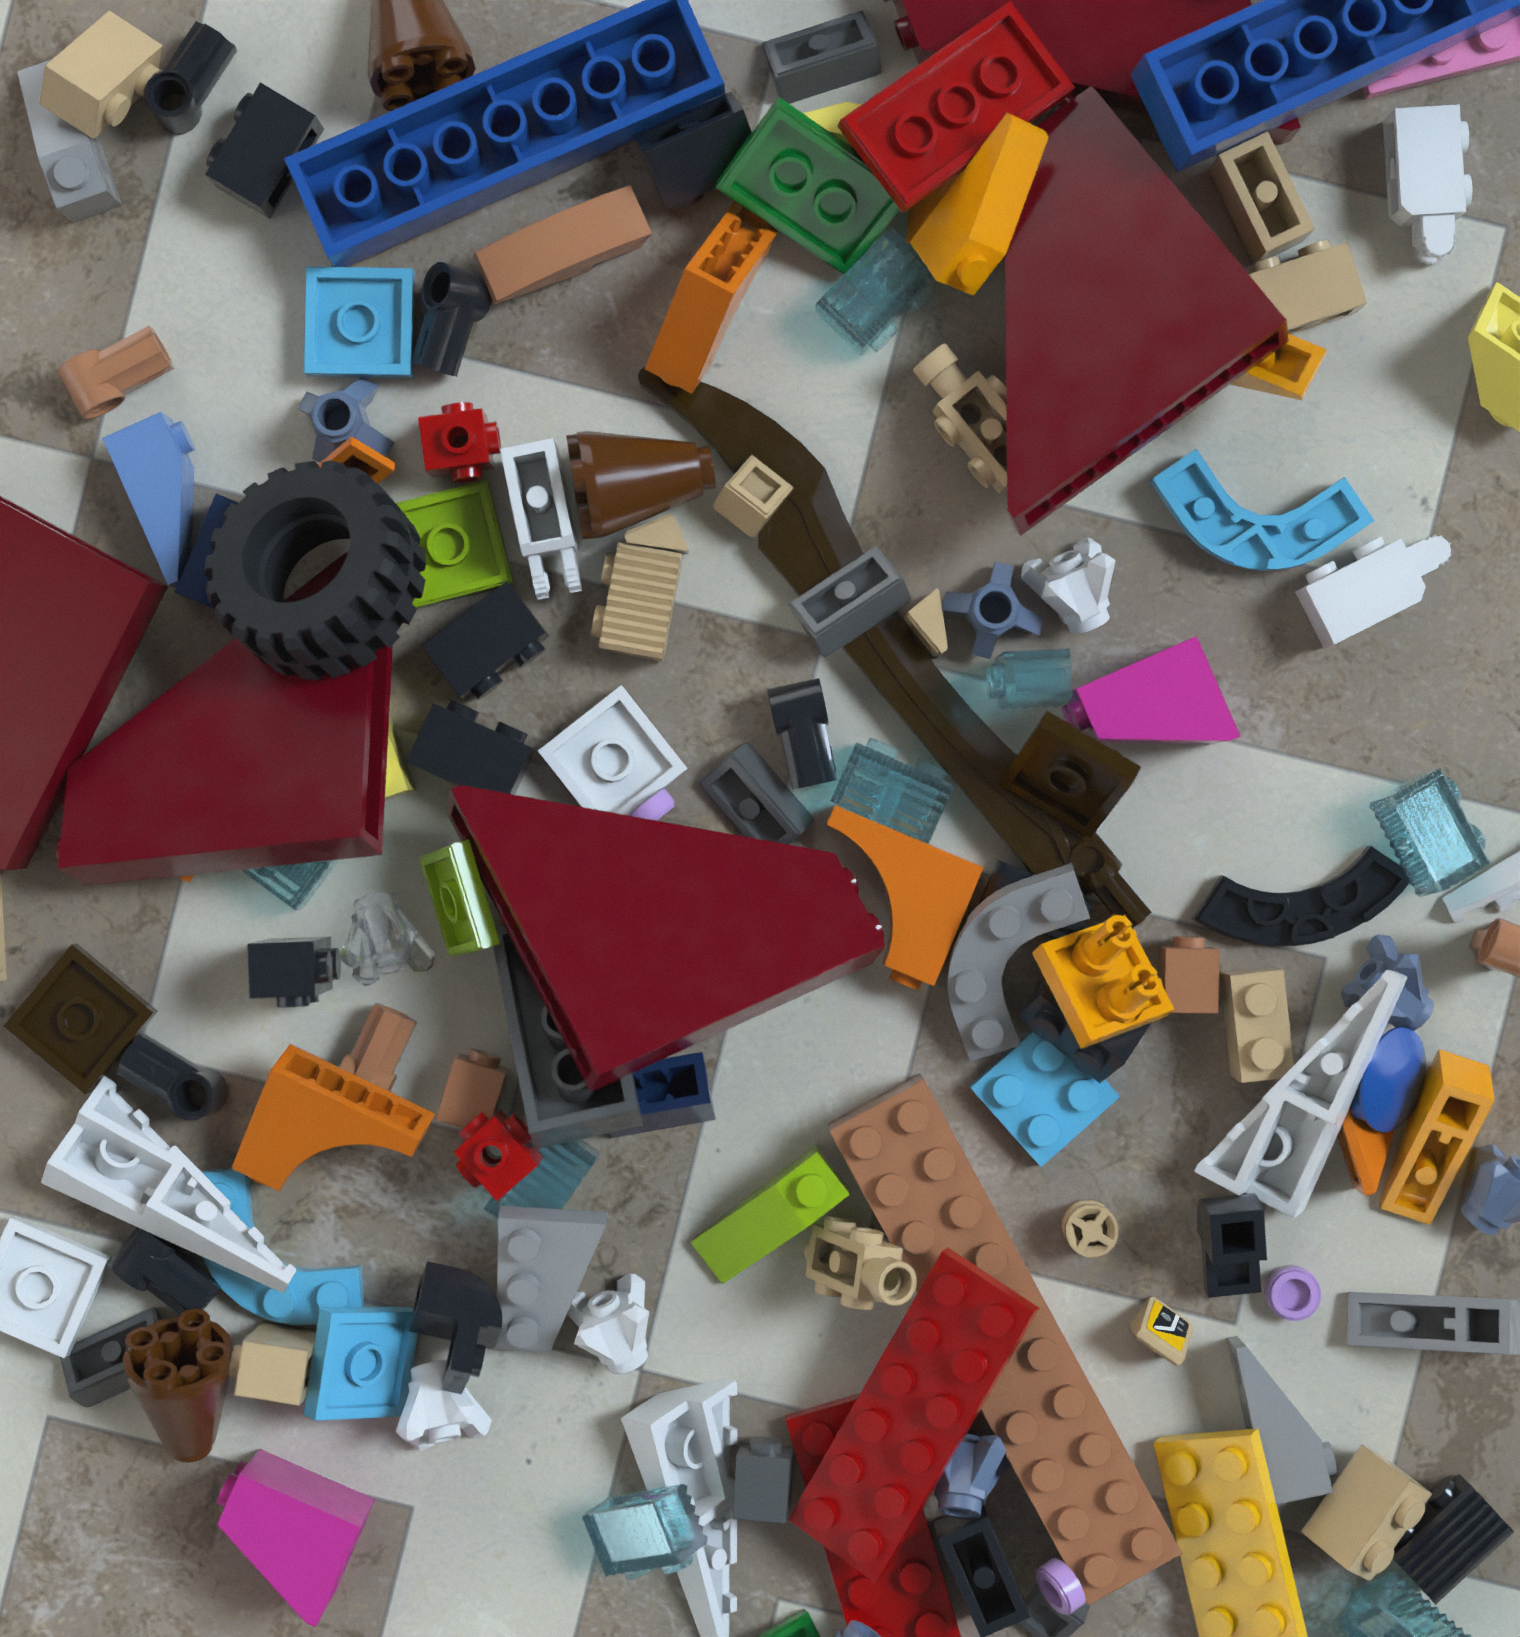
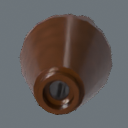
M372 0L368 78L373 93L381 98L384 109L393 111L473 76L476 67L470 47L443 0Z
M594 431L577 432V434L566 435L582 540L606 537L703 496V490L716 488L710 446L697 448L695 442Z
M190 1309L178 1317L160 1320L148 1327H139L132 1330L126 1337V1351L123 1356L127 1382L162 1444L174 1459L186 1463L196 1462L205 1458L211 1452L215 1443L230 1379L229 1367L233 1352L230 1335L218 1323L210 1321V1315L206 1311Z

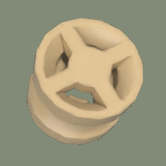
M1081 1199L1072 1203L1065 1210L1061 1219V1231L1065 1240L1077 1254L1087 1258H1098L1107 1254L1115 1246L1119 1237V1226L1115 1216L1101 1202L1093 1199ZM1094 1215H1096V1217L1093 1220L1084 1221L1088 1218H1093Z

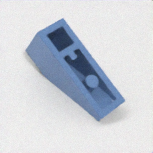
M159 412L102 439L165 580L169 586L176 588L191 554L194 466L188 453L194 451L195 447L182 421L174 423L173 419Z

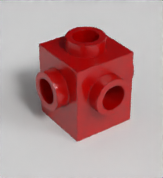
M459 402L441 406L442 414L418 417L425 471L432 478L450 475L451 482H469L482 479V470L495 469L493 454H500V449H502L497 421L488 422V416L482 408L473 409V403ZM468 437V442L465 446L456 448V444L461 438Z
M501 1109L490 1119L481 1112L458 1132L464 1142L453 1152L460 1159L456 1163V1167L467 1182L475 1188L482 1184L496 1201L534 1170L543 1158L530 1143L532 1138L529 1134L528 1126L516 1114L513 1113L507 1117ZM489 1146L497 1147L502 1156L492 1154Z

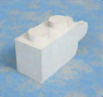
M1460 104L1395 108L1383 122L1388 215L1399 227L1411 226L1412 246L1415 247L1413 252L1416 255L1414 258L1418 259V263L1421 262L1429 265V267L1438 261H1442L1444 259L1443 256L1449 255L1452 252L1451 249L1455 247L1454 242L1456 241L1453 238L1456 234L1455 221L1466 212V207H1469L1472 202V179L1469 174H1464L1463 154L1467 153L1469 147V127L1466 121H1461Z
M551 438L500 449L522 556L529 562L537 600L549 598L550 583L548 575L544 570L542 558L561 555L564 565L563 577L565 585L569 588L570 593L582 591L575 555L579 548L556 442Z
M1436 534L1407 547L1402 538L1386 545L1382 537H1379L1352 551L1356 561L1338 569L1333 560L1307 573L1305 577L1309 585L1295 591L1323 648L1335 645L1420 602L1426 587L1421 576L1449 561L1448 558L1452 556L1451 543L1442 538V535L1436 536Z

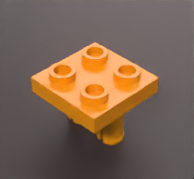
M1113 915L1106 922L1043 943L1032 952L1081 1049L1165 1018L1175 1010L1162 986L1161 978L1157 976L1158 972L1152 967L1137 938L1136 931L1132 929V923L1127 919L1126 915Z

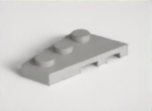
M500 1206L498 1214L497 1299L502 1311V1329L497 1338V1349L534 1352L551 1351L607 1225L608 1212Z

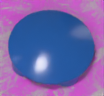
M1396 1027L1381 1036L1372 1059L1361 1078L1359 1089L1352 1101L1351 1111L1353 1116L1366 1121L1376 1131L1390 1132L1399 1128L1410 1117L1419 1099L1426 1075V1055L1420 1037L1413 1030L1406 1027Z

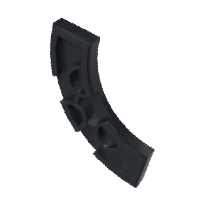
M1366 846L1360 856L1337 876L1320 885L1301 891L1286 893L1264 892L1248 888L1224 875H1220L1192 917V920L1224 936L1253 944L1298 946L1317 943L1335 938V936L1373 919L1405 890L1415 875L1372 846Z

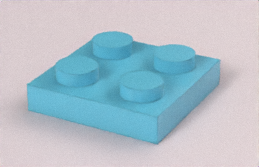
M306 267L304 374L308 377L413 378L414 363L411 362L414 354L415 271L413 268Z
M1031 1030L1020 1040L1021 1046L1008 1050L972 1082L969 1087L1038 1165L1042 1167L1119 1099L1120 1096L1106 1080L1099 1084L1091 1076L1082 1073L1067 1056L1048 1041L1039 1038Z
M320 1308L303 1415L315 1421L401 1417L409 1393L410 1370L413 1368L418 1333L409 1332L413 1308Z

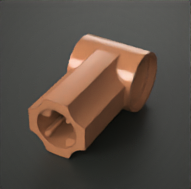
M147 326L102 351L94 349L80 353L65 361L59 366L57 371L82 419L88 420L102 416L117 408L125 401L124 395L173 370L174 366L154 329L151 326Z
M1498 917L1488 927L1475 929L1469 947L1475 953L1476 964L1520 978V926Z
M375 1003L360 1031L352 1053L348 1052L339 1067L391 1092L397 1077L394 1071L418 1021L396 1009Z

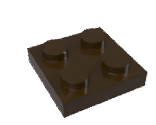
M1046 711L1005 770L999 784L1091 838L1133 784L1141 766L1075 728L1071 723Z
M76 943L66 950L6 1022L4 1027L81 1092L88 1094L158 1011Z

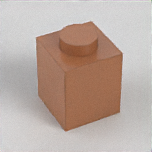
M1173 936L1172 946H1158L1157 976L1161 978L1162 986L1175 1009L1171 1013L1219 1014L1220 949L1205 947V937Z
M471 1049L469 1056L460 1053L454 1058L435 1120L464 1128L481 1112L490 1119L498 1112L511 1069L499 1066L501 1057L486 1051Z

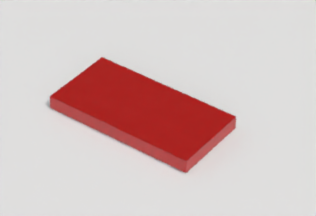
M1009 1L840 119L837 127L900 211L904 213L961 173L1006 113L1031 123L1068 97L1075 89V86L1012 2Z

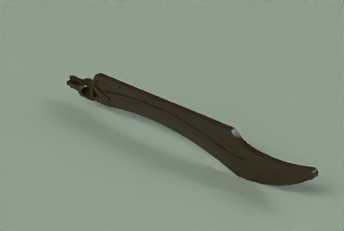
M645 367L639 371L638 383L640 387L663 402L692 426L719 454L733 474L753 455L794 487L758 533V549L798 596H801L864 554L841 508L825 467L799 440L781 425L747 402L715 386L700 381L691 394L680 387L667 384L661 377L645 370ZM898 611L842 647L1031 874H1040L1072 863L1080 889L1086 896L1094 892L1112 915H1126L1127 919L1132 923V929L1152 913L1119 874L1118 871L1123 864L1096 832L1089 838L999 784L1005 770L1016 754L983 722L942 675L915 639Z

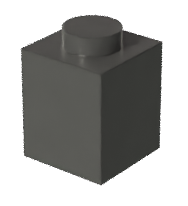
M766 1436L752 1437L750 1443H741L736 1455L733 1519L787 1523L791 1508L794 1447L782 1446L781 1439Z

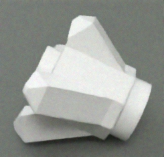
M1083 538L1074 545V550L1066 551L1053 557L1049 561L1050 566L1040 558L1029 560L1023 565L1021 579L1058 613L1060 620L1067 624L1070 633L1079 634L1091 631L1105 624L1110 618L1107 610L1110 603L1107 597L1116 560L1105 553H1101V545L1091 538Z
M631 1273L617 1281L616 1292L612 1290L603 1291L591 1299L583 1291L576 1292L567 1315L579 1327L574 1344L599 1357L601 1364L607 1365L608 1370L613 1374L631 1372L640 1367L648 1357L645 1335L649 1311L644 1308L645 1281L636 1274Z
M446 1360L425 1363L410 1370L412 1382L408 1383L410 1392L396 1432L403 1440L410 1442L419 1451L432 1447L437 1443L460 1438L462 1436L460 1429H463L469 1438L483 1437L488 1433L492 1420L466 1387L462 1394L441 1390Z

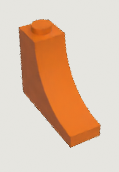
M734 201L685 267L645 370L661 377L664 382L671 386L680 387L691 394L709 370L745 293L770 249L778 239L780 231Z
M834 805L826 825L848 837L866 854L876 868L887 894L890 910V934L882 963L884 966L893 969L889 979L915 990H919L922 982L934 986L984 867Z
M289 1044L270 1070L231 1169L248 1176L258 1184L267 1185L280 1192L299 1164L309 1157L330 1148L344 1145H372L388 1148L412 1157L426 1135L435 1113Z

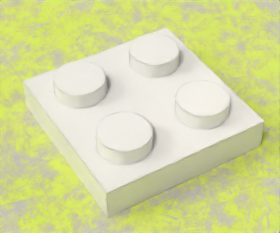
M622 685L538 750L581 807L623 815H630L688 769Z
M18 1216L10 1217L0 1238V1331L59 1357H68L112 1257Z

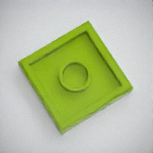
M487 480L396 503L415 526L421 538L419 545L425 551L426 568L423 572L419 573L426 581L421 599L414 598L413 605L417 609L497 589L506 581L511 585L514 584Z
M469 839L420 856L421 859L419 860L448 956L455 957L499 945L500 941Z

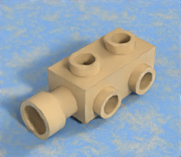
M944 343L927 355L912 371L925 387L931 385L942 398L932 411L938 418L934 421V426L941 437L952 447L959 444L971 459L967 466L976 480L985 488L992 485L1000 494L1007 488V466H1002L994 458V451L997 449L1007 450L1006 387L994 375L985 379L979 370L967 379L956 365L959 359L947 344ZM964 408L974 409L979 417L978 422L972 425L967 424L960 416V411Z
M832 1216L825 1217L824 1225H812L811 1236L804 1245V1256L807 1260L805 1277L816 1281L815 1293L830 1297H841V1305L862 1310L873 1309L874 1301L898 1306L906 1303L912 1297L917 1285L915 1271L909 1264L901 1260L903 1248L883 1241V1232L856 1227L857 1222L854 1220ZM827 1244L828 1251L826 1255L819 1259L818 1253L821 1246Z

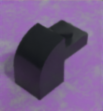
M1249 1193L1240 1196L1230 1195L1199 1199L1197 1204V1232L1201 1239L1204 1289L1208 1298L1261 1292L1259 1261L1267 1260L1264 1208L1255 1193Z
M427 1261L418 1283L409 1332L450 1340L441 1390L462 1394L470 1376L479 1377L486 1348H493L502 1329L500 1303L489 1285L475 1274L460 1268Z

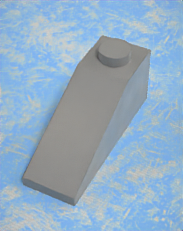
M48 60L17 71L38 159L55 207L72 223L123 205L98 136L95 139L90 138L40 105L44 68L51 61Z
M1348 1292L1347 1345L1520 1355V1300Z
M1238 1336L1228 1337L1227 1342L1246 1429H1259L1276 1505L1333 1493L1329 1475L1337 1474V1467L1330 1443H1322L1320 1437Z

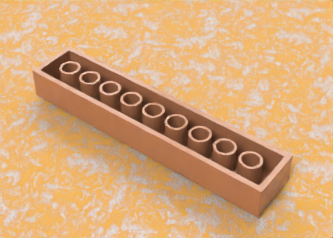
M921 1073L828 1123L830 1134L889 1242L903 1248L901 1260L914 1269L917 1278V1293L941 1251L950 1248L1040 1308L981 1410L994 1434L1001 1438L1007 1450L1005 1454L1062 1559L1080 1582L1085 1594L1086 1603L1090 1605L1182 1555L1180 1547Z

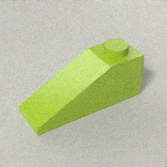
M815 1144L698 1234L690 1243L720 1282L724 1284L809 1227L850 1195L848 1185Z

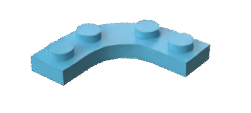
M1197 449L1149 481L1179 526L1198 547L1222 562L1247 570L1278 571L1304 565L1333 550L1375 521L1345 477L1299 508L1282 515H1259L1244 509L1226 493Z
M231 1168L200 1170L231 1202L230 1209L249 1229L255 1227L252 1216L250 1178ZM203 1257L211 1275L231 1299L255 1315L271 1321L292 1325L318 1324L320 1308L365 1307L362 1265L321 1268L293 1266L296 1272L286 1291L281 1293Z

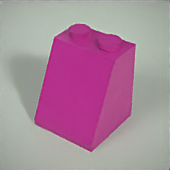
M1197 636L1065 693L1068 704L1061 707L1065 721L1099 742L1215 744L1232 741L1241 737Z
M259 1449L249 1463L241 1460L234 1474L230 1473L216 1502V1504L225 1507L217 1525L306 1624L317 1627L337 1590L376 1499Z

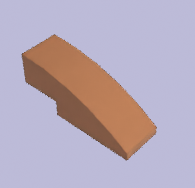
M628 185L535 222L476 251L473 257L494 304L586 273L594 264L637 250L642 247L652 232L631 185Z

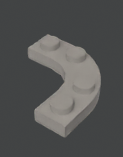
M1072 863L1019 880L991 894L967 917V923L958 935L954 947H951L947 964L948 996L951 1010L970 1062L1021 1046L1002 987V977L1007 961L1019 946L1038 935L1090 919Z

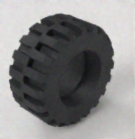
M315 461L295 463V470L287 471L285 467L267 474L269 480L260 485L253 482L242 491L246 496L237 505L233 503L229 505L223 513V518L226 520L221 529L215 528L209 546L214 552L213 555L206 556L204 574L210 580L206 584L209 603L215 608V616L223 627L263 664H268L276 672L286 676L297 674L302 679L310 680L323 678L324 671L332 678L351 672V665L358 663L361 667H364L377 659L374 653L384 645L390 648L400 638L396 632L403 623L409 625L416 613L417 608L413 605L414 598L421 599L426 581L419 573L423 572L426 568L425 551L419 545L421 538L415 526L379 483H375L367 473L358 468H347L343 463L334 461H323L320 468ZM338 539H350L345 563L331 583L320 592L306 599L295 602H283V593L287 579L295 565L304 555L323 543Z

